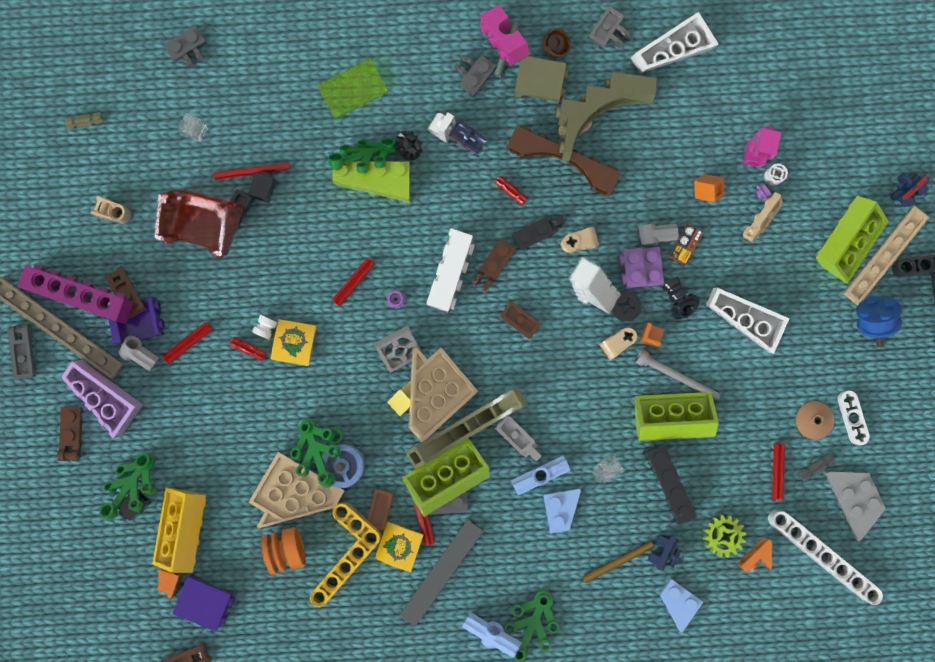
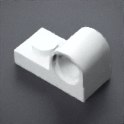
M437 113L428 127V131L447 143L450 139V132L456 126L455 117L450 113H447L446 116Z

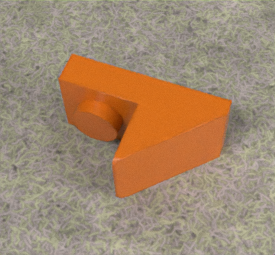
M763 537L737 563L745 572L755 569L759 560L772 570V542L769 539Z

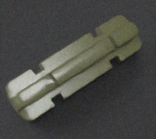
M100 112L93 113L92 116L87 114L76 116L75 119L73 117L65 119L67 129H75V126L80 128L91 126L93 123L95 125L103 123V116Z

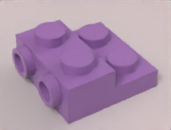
M660 247L635 248L621 251V255L618 258L619 265L623 266L621 283L625 285V289L664 285Z

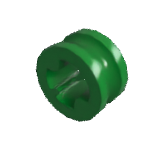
M337 427L330 428V430H335L337 434H340V438H337L338 441L336 442L333 439L328 441V443L332 445L341 443L344 438L343 431Z

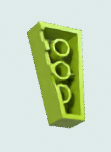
M358 162L345 163L340 170L332 169V181L336 186L384 196L410 204V162H386V166L383 168H376L374 162H369V171L363 174L357 172L356 164Z

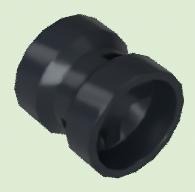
M678 276L662 286L664 292L669 294L671 302L688 293L686 288L681 286Z

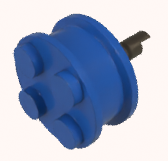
M866 297L856 307V315L858 317L857 329L865 336L876 338V346L879 348L883 347L884 337L896 334L902 327V320L900 318L902 312L901 305L893 298Z

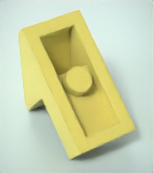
M411 381L387 402L399 416L410 408Z

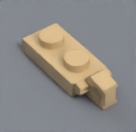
M775 192L772 197L766 200L761 213L758 212L754 217L752 225L746 227L743 233L745 239L754 243L759 234L765 231L783 205L780 194Z

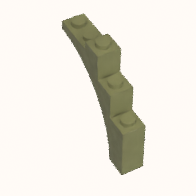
M612 72L610 79H606L605 88L587 85L586 92L581 94V101L562 99L561 106H557L556 118H559L558 125L562 126L561 136H565L564 141L560 143L559 153H563L562 160L570 161L577 137L586 125L600 114L622 105L652 104L656 94L657 78Z
M517 386L405 453L414 468L417 469L528 403Z

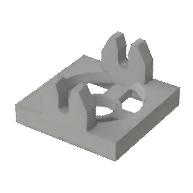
M408 325L373 343L390 373L412 362L413 349L417 347L421 351ZM400 338H406L410 341L406 344L398 343L397 340ZM392 343V351L385 354L387 345ZM397 348H404L401 354H395ZM410 348H412V350L409 352V354L406 355V354H407V350L410 349ZM396 357V358H400V359H398V360H392L391 358Z

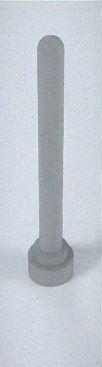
M641 349L638 353L635 363L641 366L649 365L699 392H711L715 400L720 398L718 392L652 359L649 352Z

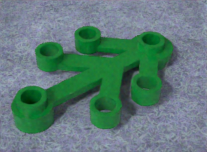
M384 138L380 143L359 140L357 147L342 145L340 146V153H333L328 156L329 166L333 170H340L345 163L362 158L356 164L357 172L361 174L367 173L369 171L368 164L372 157L380 153L378 157L374 158V166L376 168H383L386 166V157L397 150L395 140Z
M305 419L299 425V434L301 436L297 447L293 448L290 452L292 459L301 460L304 456V447L308 441V450L303 463L297 466L296 474L301 477L308 476L310 472L309 467L314 457L319 471V484L327 488L332 487L336 477L334 473L327 471L321 452L327 453L330 457L338 458L341 454V449L335 445L328 446L317 442L315 435L321 436L326 441H332L335 433L330 429L317 428L313 420Z
M142 453L138 455L135 462L126 465L121 464L116 467L115 473L122 477V479L107 481L103 489L107 493L113 494L117 488H123L112 503H105L101 506L99 514L102 518L106 520L116 518L118 515L117 508L129 492V508L135 512L142 509L143 503L139 500L138 479L142 475L143 484L140 488L141 492L151 495L155 489L154 485L150 482V470L155 464L153 455ZM135 470L131 476L126 477L130 471Z
M538 591L534 596V600L521 605L515 604L512 607V613L516 617L522 616L524 611L535 608L533 615L515 622H507L504 625V631L508 635H512L516 630L527 626L521 639L522 644L518 652L523 653V656L518 658L515 655L513 660L516 662L526 660V648L534 630H536L540 640V649L545 652L551 649V642L547 639L540 621L542 612H544L548 621V631L550 633H557L559 631V624L555 621L550 608L553 604V597L548 591ZM542 597L547 598L545 604L540 603ZM516 607L521 608V612L519 614L514 612V609ZM556 624L557 628L555 630H551L550 625ZM508 625L513 626V630L510 632L506 630ZM548 642L549 646L547 648H543L542 643Z

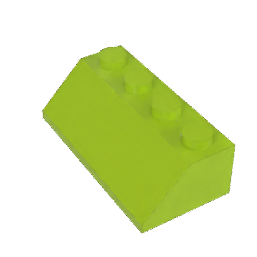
M856 196L844 216L839 220L834 231L829 235L823 248L817 254L816 259L820 265L845 283H849L889 222L878 203Z
M711 392L635 396V421L639 441L716 437L719 421Z
M467 438L426 464L402 477V480L415 504L425 517L489 478L490 471L484 459L470 439Z

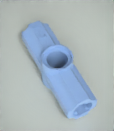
M562 455L512 479L511 482L517 494L520 495L539 485L546 484L548 481L571 470ZM539 470H543L546 473V477L541 481L535 477L536 472Z
M473 613L468 615L463 624L464 629L481 638L485 647H496L513 658L522 642L503 632V627L499 623H488Z

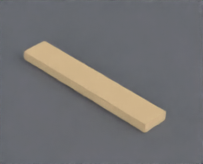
M912 206L843 294L856 305L862 302L930 217L916 206Z

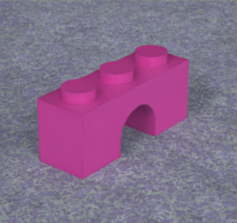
M500 5L480 15L482 23L480 28L484 35L488 34L491 45L494 48H498V53L503 61L506 59L508 64L512 65L530 55L528 44L518 30L511 34H504L511 30L509 17Z
M772 127L761 128L747 141L742 164L761 168L766 164L767 159L775 157L781 132L776 131Z

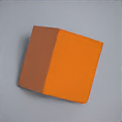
M704 174L694 181L696 199L716 202L725 195L723 177Z
M646 323L639 342L655 348L661 347L662 343L660 341L664 329L655 327L652 323Z
M161 569L158 578L161 579L157 590L167 593L168 598H173L177 594L184 573H171Z

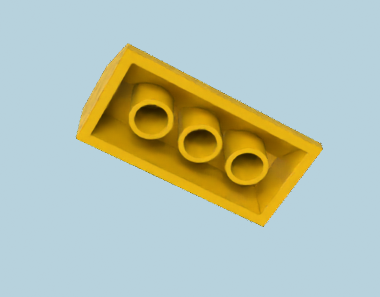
M166 487L153 565L171 573H193L196 563V551L199 545V533L203 523L202 516L206 505V495L194 491Z

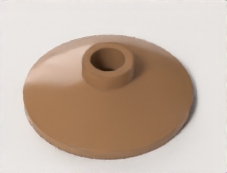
M807 402L799 408L796 414V426L803 436L815 440L822 439L832 431L834 415L831 409L822 402ZM816 417H819L820 422L818 424H816L814 421Z

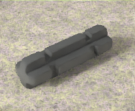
M826 454L822 459H818L798 474L803 481H807L812 478L811 476L817 475L826 469L827 466L835 463V460L831 454Z

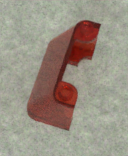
M183 189L159 193L155 239L162 240L164 244H174L175 241L181 240L209 248V253L213 257L223 258L229 253L242 215L243 205Z

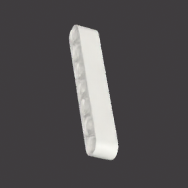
M773 510L769 513L768 521L771 526L860 599L872 605L879 604L882 601L883 594L878 587L789 514L780 510ZM781 514L783 520L780 524H777L776 517ZM796 527L798 533L792 537L791 530ZM812 540V547L807 549V541ZM827 552V560L822 561V554ZM839 565H842L843 571L838 574L837 568ZM857 577L858 583L856 586H853L852 581ZM873 590V596L868 599V592Z

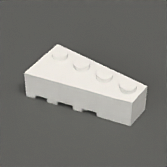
M697 12L636 52L631 57V60L641 74L706 52L719 44L700 13Z
M450 229V238L445 244L442 255L443 259L439 263L436 273L437 277L434 279L426 303L429 307L447 313L455 307L457 299L454 298L456 291L461 289L463 281L460 280L462 273H466L469 265L466 259L468 255L472 256L475 247L472 244V235Z
M582 258L570 277L572 287L576 296H578L577 299L584 304L589 302L610 314L621 294L616 291L615 286L612 285L610 287L612 282L606 278L607 276L600 267Z
M713 288L706 306L760 347L774 354L790 319L719 288Z

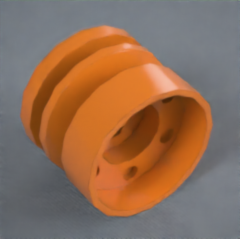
M296 526L282 530V539H280L277 532H273L271 536L269 534L262 536L263 558L272 576L277 575L279 571L281 573L286 572V563H288L292 570L306 566L304 545Z

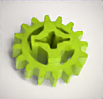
M722 514L719 515V519L712 517L713 523L706 522L709 528L703 529L707 533V536H703V539L708 541L705 546L707 548L712 547L710 552L714 554L717 551V556L722 557L724 553L725 557L729 558L730 552L737 555L736 549L742 550L743 548L740 544L746 543L742 539L746 532L741 531L744 526L742 524L737 525L739 520L736 518L732 520L730 515H727L726 519ZM722 523H729L732 527L725 528ZM723 532L727 533V534L725 535V536H726V539H725V540L722 539V537H723V534H722V533H723ZM724 544L726 548H718L717 545Z

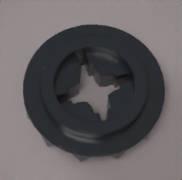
M407 130L399 133L395 140V146L399 155L409 161L420 157L423 149L421 148L422 142H419L418 136H415L413 131L408 132ZM408 142H412L411 148L407 149Z
M622 291L620 292L621 296L617 299L612 309V313L615 318L621 321H632L641 312V301L633 292ZM628 299V305L634 309H627L625 314H623V307L618 304H624Z
M692 293L688 296L684 295L683 298L678 299L677 303L673 304L674 307L671 309L672 316L678 320L691 316L699 306V298Z

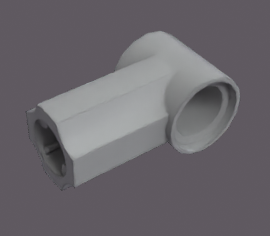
M648 224L639 226L641 246L678 240L679 233L676 224L659 226Z
M135 336L126 337L119 349V355L122 359L133 360L148 371H151L159 360V357L143 347L141 340Z

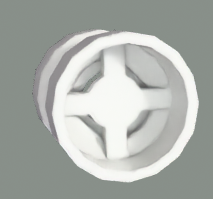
M774 164L765 171L764 181L770 186H777L787 178V168L782 164Z
M260 315L258 318L260 324H257L252 332L270 340L272 336V330L270 329H274L277 322Z

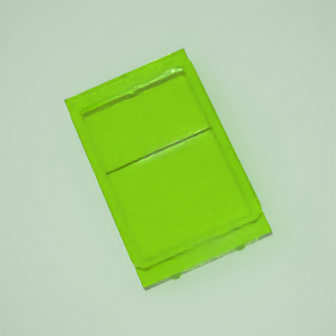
M371 58L317 85L334 119L342 117L382 97L388 92Z

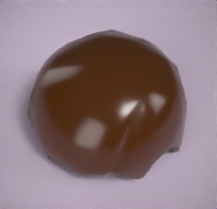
M551 29L543 37V49L549 56L554 58L566 56L572 49L570 46L571 37L562 29Z

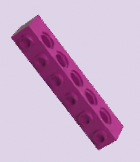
M34 264L32 268L25 265L17 287L126 324L134 303L127 300V295L118 292L112 295L109 289L100 286L98 290L94 289V284L83 281L80 284L77 283V278L68 275L66 278H62V273L53 270L47 273L44 267Z

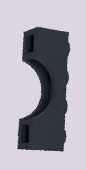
M660 444L644 451L647 462L664 492L667 506L674 522L681 525L696 518V513L665 445Z

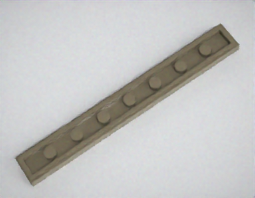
M0 276L1 301L111 380L116 378L125 365L123 362L10 281Z

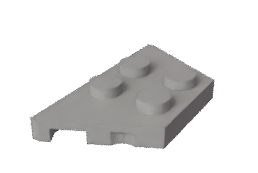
M824 472L857 541L862 540L886 509L870 474L859 472Z

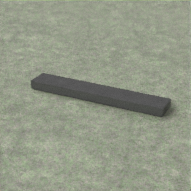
M466 520L399 616L413 626L417 625L483 532L481 528L470 520Z

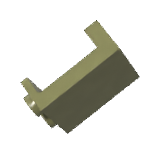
M529 56L524 57L520 61L514 97L521 98L523 95L555 101V104L558 105L560 99H564L565 88H562L563 81L567 82L569 70H565L566 63Z

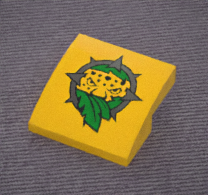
M279 319L272 347L271 360L309 366L317 330L316 326Z
M387 521L375 559L411 572L423 534Z

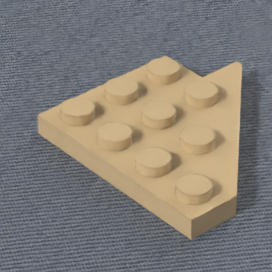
M417 347L412 351L409 428L421 442H424L478 392L442 348L438 349L428 359Z
M277 452L248 503L265 512L257 525L258 528L332 509L338 504L345 490L334 486L329 488L321 486L318 482L319 474L310 470L306 477L297 475L296 468L300 463L281 452Z

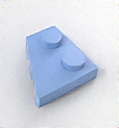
M580 488L543 494L550 534L570 530L581 492Z
M670 578L659 595L678 630L683 633L703 604V601Z

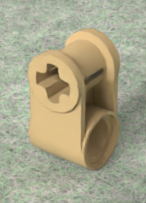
M100 196L96 197L97 202L94 211L90 213L99 218L108 219L120 224H125L131 219L129 209ZM122 210V215L117 218L118 211Z
M595 227L567 234L561 241V248L567 253L599 246ZM569 239L571 242L575 243L572 247L571 245H567Z
M624 328L602 341L599 345L609 360H612L634 344L637 339V333L632 328ZM624 332L631 333L630 341L623 339L625 337Z

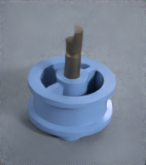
M348 444L336 445L341 449V454L338 458L330 457L327 453H324L322 458L327 471L334 473L336 477L333 486L346 488L361 478L365 462L357 448Z

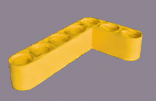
M348 502L337 504L333 509V517L358 540L310 595L311 603L316 607H322L329 601L381 539L379 529L374 527L371 522ZM342 506L347 509L346 516L339 515V507ZM353 520H360L362 528H354L352 525ZM370 532L374 533L377 540L370 542L367 539V534ZM357 547L362 548L364 555H355L354 549ZM343 562L349 563L351 570L344 571L341 564ZM329 578H336L338 585L332 586L328 581ZM316 592H322L325 595V600H318Z

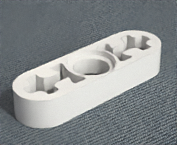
M843 391L838 395V404L849 439L855 445H864L869 441V432L858 397L853 391ZM846 394L848 397L852 398V400H850L849 403L844 402ZM855 406V409H849L846 411V408ZM852 412L858 415L856 423L849 421V415ZM859 425L861 426V428L852 429V426H854V427H857V426H859ZM858 433L863 434V437H861L860 440L855 438V436H857Z

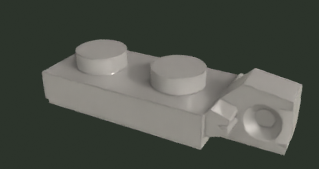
M509 415L495 427L525 458L530 455L537 462L542 457L535 450L538 446L535 441Z

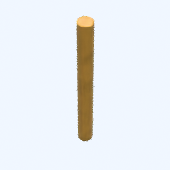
M649 541L582 577L585 583H588L655 547Z

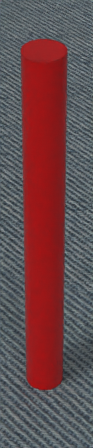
M290 163L214 172V178L218 180L254 175L255 172L261 174L262 171L270 173L290 170Z

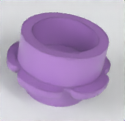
M764 183L759 186L756 185L758 189L755 192L761 200L764 198L767 200L772 195Z
M394 290L387 294L388 306L391 308L395 307L396 309L403 306L405 296L401 294V291Z

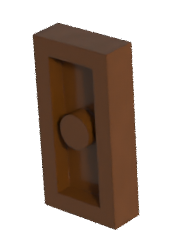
M510 301L499 316L529 340L541 325L540 322L512 301Z

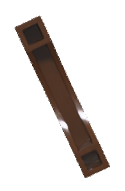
M516 126L506 151L522 158L544 155L562 160L563 154L559 153L561 142L556 141L554 143L549 141L547 136L543 134L536 135L525 126ZM575 149L572 150L570 161H566L582 173L592 190L607 197L611 195L621 174L617 172V168L611 165L606 167L600 164L598 159L593 157L589 159L583 156L582 152Z

